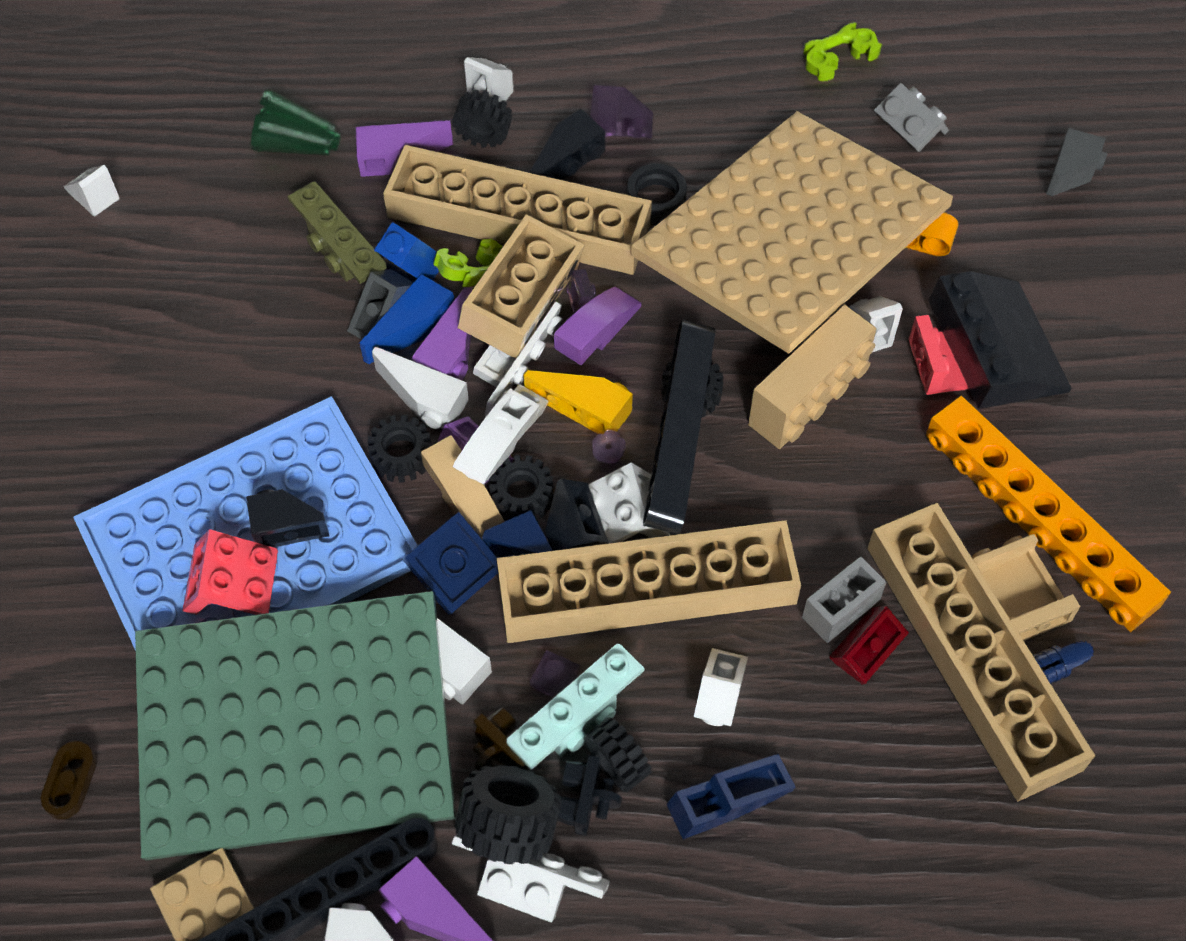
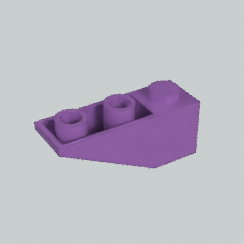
M451 121L356 127L357 160L361 177L392 175L404 145L435 152L453 145Z

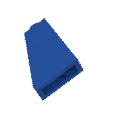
M394 222L390 224L374 249L416 278L422 274L434 280L439 272L438 268L433 265L437 251Z

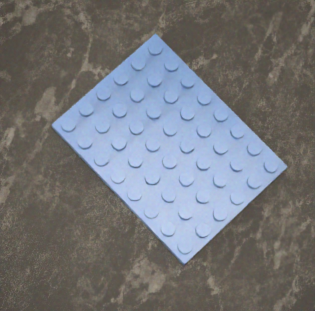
M332 396L73 517L135 651V631L254 615L216 604H208L195 615L183 612V605L193 548L196 542L209 529L254 542L251 534L246 496L256 495L263 490L276 491L283 489L322 512L330 535L328 537L274 547L278 550L269 613L348 603L411 571L402 559L418 545Z

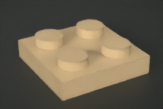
M223 848L216 850L150 888L175 941H198L254 909Z

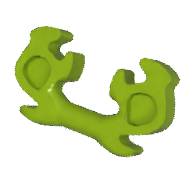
M853 22L845 25L838 33L829 37L807 42L804 47V55H807L805 68L811 74L817 76L819 81H828L834 78L839 59L833 52L826 53L827 50L842 43L851 44L850 53L855 59L859 60L860 54H868L867 60L873 61L879 56L882 44L877 41L873 30L867 28L856 29V23Z
M493 239L481 240L476 260L484 265L477 268L466 265L468 258L463 253L458 251L456 256L449 255V249L447 248L437 251L433 265L438 268L444 278L452 281H464L463 287H472L479 282L503 246Z

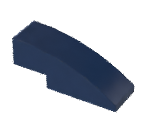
M775 754L716 773L707 782L676 791L666 805L682 839H685L752 812L792 792L796 786L779 754Z

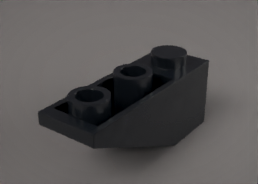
M579 109L556 125L530 173L558 180L574 175L579 168L591 160L598 159L605 152V130L585 111Z

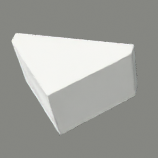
M105 165L90 168L63 186L94 217L120 199Z

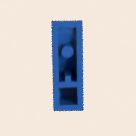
M421 274L360 341L363 361L367 364L374 362L372 355L374 347L395 353L426 339L454 302L453 292Z

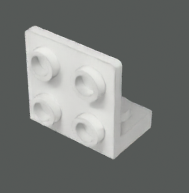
M629 463L588 485L609 543L622 542L638 533L645 534L650 538L670 536L669 532L643 526L651 474L633 463Z

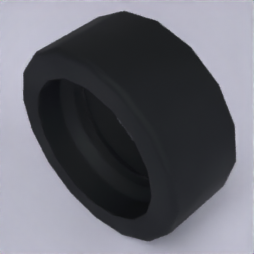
M653 163L644 165L632 173L627 183V195L640 198L638 192L651 185H661L671 189L675 193V198L667 203L651 204V225H657L686 202L687 183L684 176L676 168L666 164Z

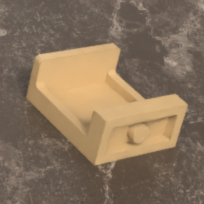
M1035 534L1022 538L1020 535L1007 540L1000 548L992 551L990 548H985L972 556V559L1023 641L1071 622L1081 607L1073 594L1065 598L1063 597L1035 551V546L1038 542Z

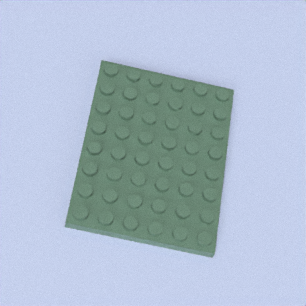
M433 591L135 631L141 859L153 860L213 852L221 848L228 850L392 828L412 818H423L428 822L456 819L436 602Z

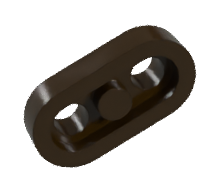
M81 741L68 742L57 751L40 800L43 809L55 819L64 820L73 817L79 812L84 803L97 765L96 755L86 743ZM83 760L81 767L72 769L75 761ZM70 796V800L66 805L59 806L61 798Z

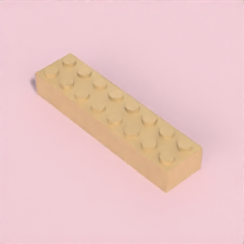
M404 145L383 193L388 218L481 240L493 239L505 245L527 214L585 244L580 263L634 275L638 259L631 256V246L648 233L651 225V200Z
M935 503L875 528L867 549L1016 801H1021L1083 772L1095 757L1093 751L939 504Z
M787 520L497 558L507 643L797 604L801 589Z

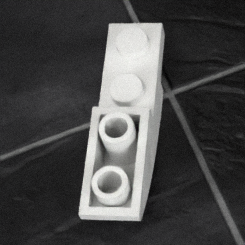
M520 384L515 390L510 388L474 432L455 460L453 467L464 473L468 478L484 485L510 456L517 441L545 411L549 401Z

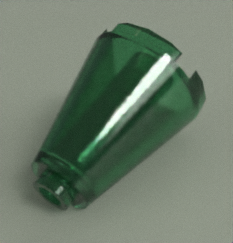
M266 89L259 104L264 105L265 108L262 107L259 114L255 116L251 135L252 150L257 152L329 156L331 150H338L341 133L336 132L337 125L273 90Z

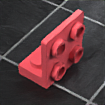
M929 315L916 316L908 340L926 395L969 389L943 332H939L936 327L932 326Z
M209 529L196 542L193 548L183 612L197 615L208 604H216L254 615L269 613L278 550L271 546Z

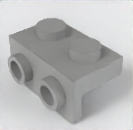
M900 83L874 111L919 153L939 131L944 135L949 131L944 123L947 117L934 105L929 109L923 103L926 98L915 87L908 90Z

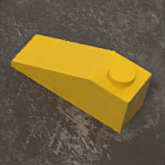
M527 370L524 374V387L549 401L547 406L609 441L632 412L633 393L624 385L617 382L613 383L604 377Z

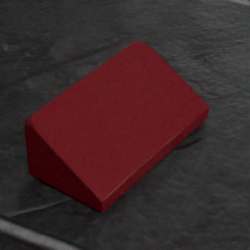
M887 606L873 607L839 644L829 658L859 683L866 684L909 632Z

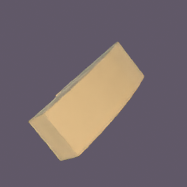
M452 435L421 452L423 466L441 490L442 498L455 515L457 512H460L482 539L485 530L505 521L485 486L476 480L468 478L464 473L453 467L455 460L462 450Z

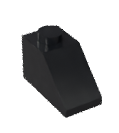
M561 478L557 482L545 530L553 551L609 543L588 483Z
M283 489L276 491L263 490L256 495L246 496L251 534L254 542L271 547H279L330 536L324 514Z

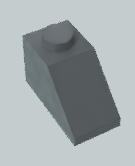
M1068 128L1046 195L1054 196L1091 182L1095 170L1102 171L1108 153L1103 152L1102 149L1106 138Z
M393 270L370 272L347 331L362 340L414 282Z

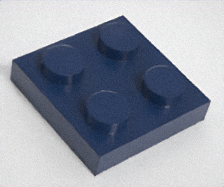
M460 512L452 516L402 559L429 592L433 591L435 600L448 615L452 614L498 574L497 557Z

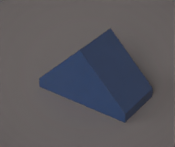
M531 510L485 530L482 536L483 541L495 556L501 558L553 551Z

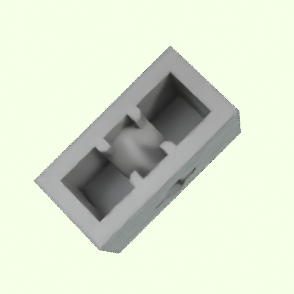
M860 556L806 600L802 618L826 643H829L880 601L886 581Z

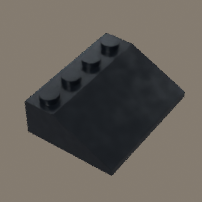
M971 271L939 277L928 302L978 409L1064 394L1071 391L1072 388L1018 281Z

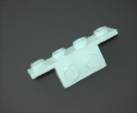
M616 644L507 738V745L531 770L552 751H555L560 757L569 750L572 753L577 751L585 743V735L607 718L611 717L613 719L616 714L617 694L644 672V667L621 644Z

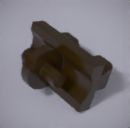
M500 708L488 718L481 713L473 722L477 726L475 735L485 745L478 742L472 749L480 757L475 768L480 771L481 767L504 765L500 761L501 759L507 766H517L531 771L507 745L506 735L516 727L514 718L504 708Z

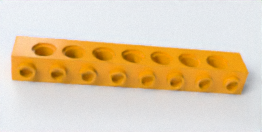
M962 395L931 418L926 433L931 445L948 456L960 473L967 475L974 481L985 497L992 499L1000 506L1011 522L1017 523L1029 536L1035 534L1038 539L1036 546L1043 548L1055 559L1057 566L1063 572L1070 574L1076 579L1089 597L1096 599L1102 604L1116 623L1123 625L1132 632L1161 608L1171 594V591ZM961 439H966V440L970 441L971 443H966V442L962 441ZM985 462H990L996 467L989 466ZM1010 486L1018 487L1021 491H1016ZM1036 510L1043 511L1047 516L1039 514ZM1062 535L1071 537L1073 541L1065 539ZM1088 559L1096 561L1100 566L1091 564ZM1115 585L1122 586L1127 592L1120 591Z

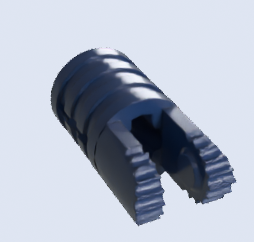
M1081 640L1063 648L1053 645L1048 649L1033 654V657L1040 668L1051 664L1052 667L1043 670V673L1050 684H1052V682H1057L1062 678L1070 676L1071 669L1091 660V657L1094 656V650L1091 643Z

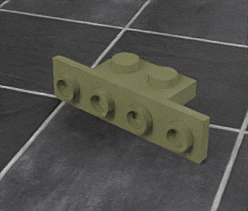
M311 182L287 196L289 202L306 220L309 235L306 238L309 245L316 253L320 251L325 256L324 260L332 273L338 272L346 282L355 278L361 284L368 279L370 272L386 269V262L316 182Z

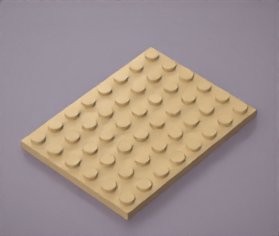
M797 111L631 246V256L789 354L951 206L953 196Z

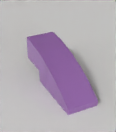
M617 287L604 291L582 306L554 333V348L579 365H582L597 348L602 350L639 310L641 302Z

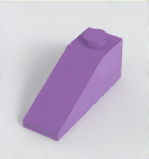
M473 287L463 288L413 354V362L459 380L464 379L468 371L471 335L458 329L462 305L472 292Z
M417 857L379 889L385 900L381 907L395 924L402 920L409 929L441 941H492Z

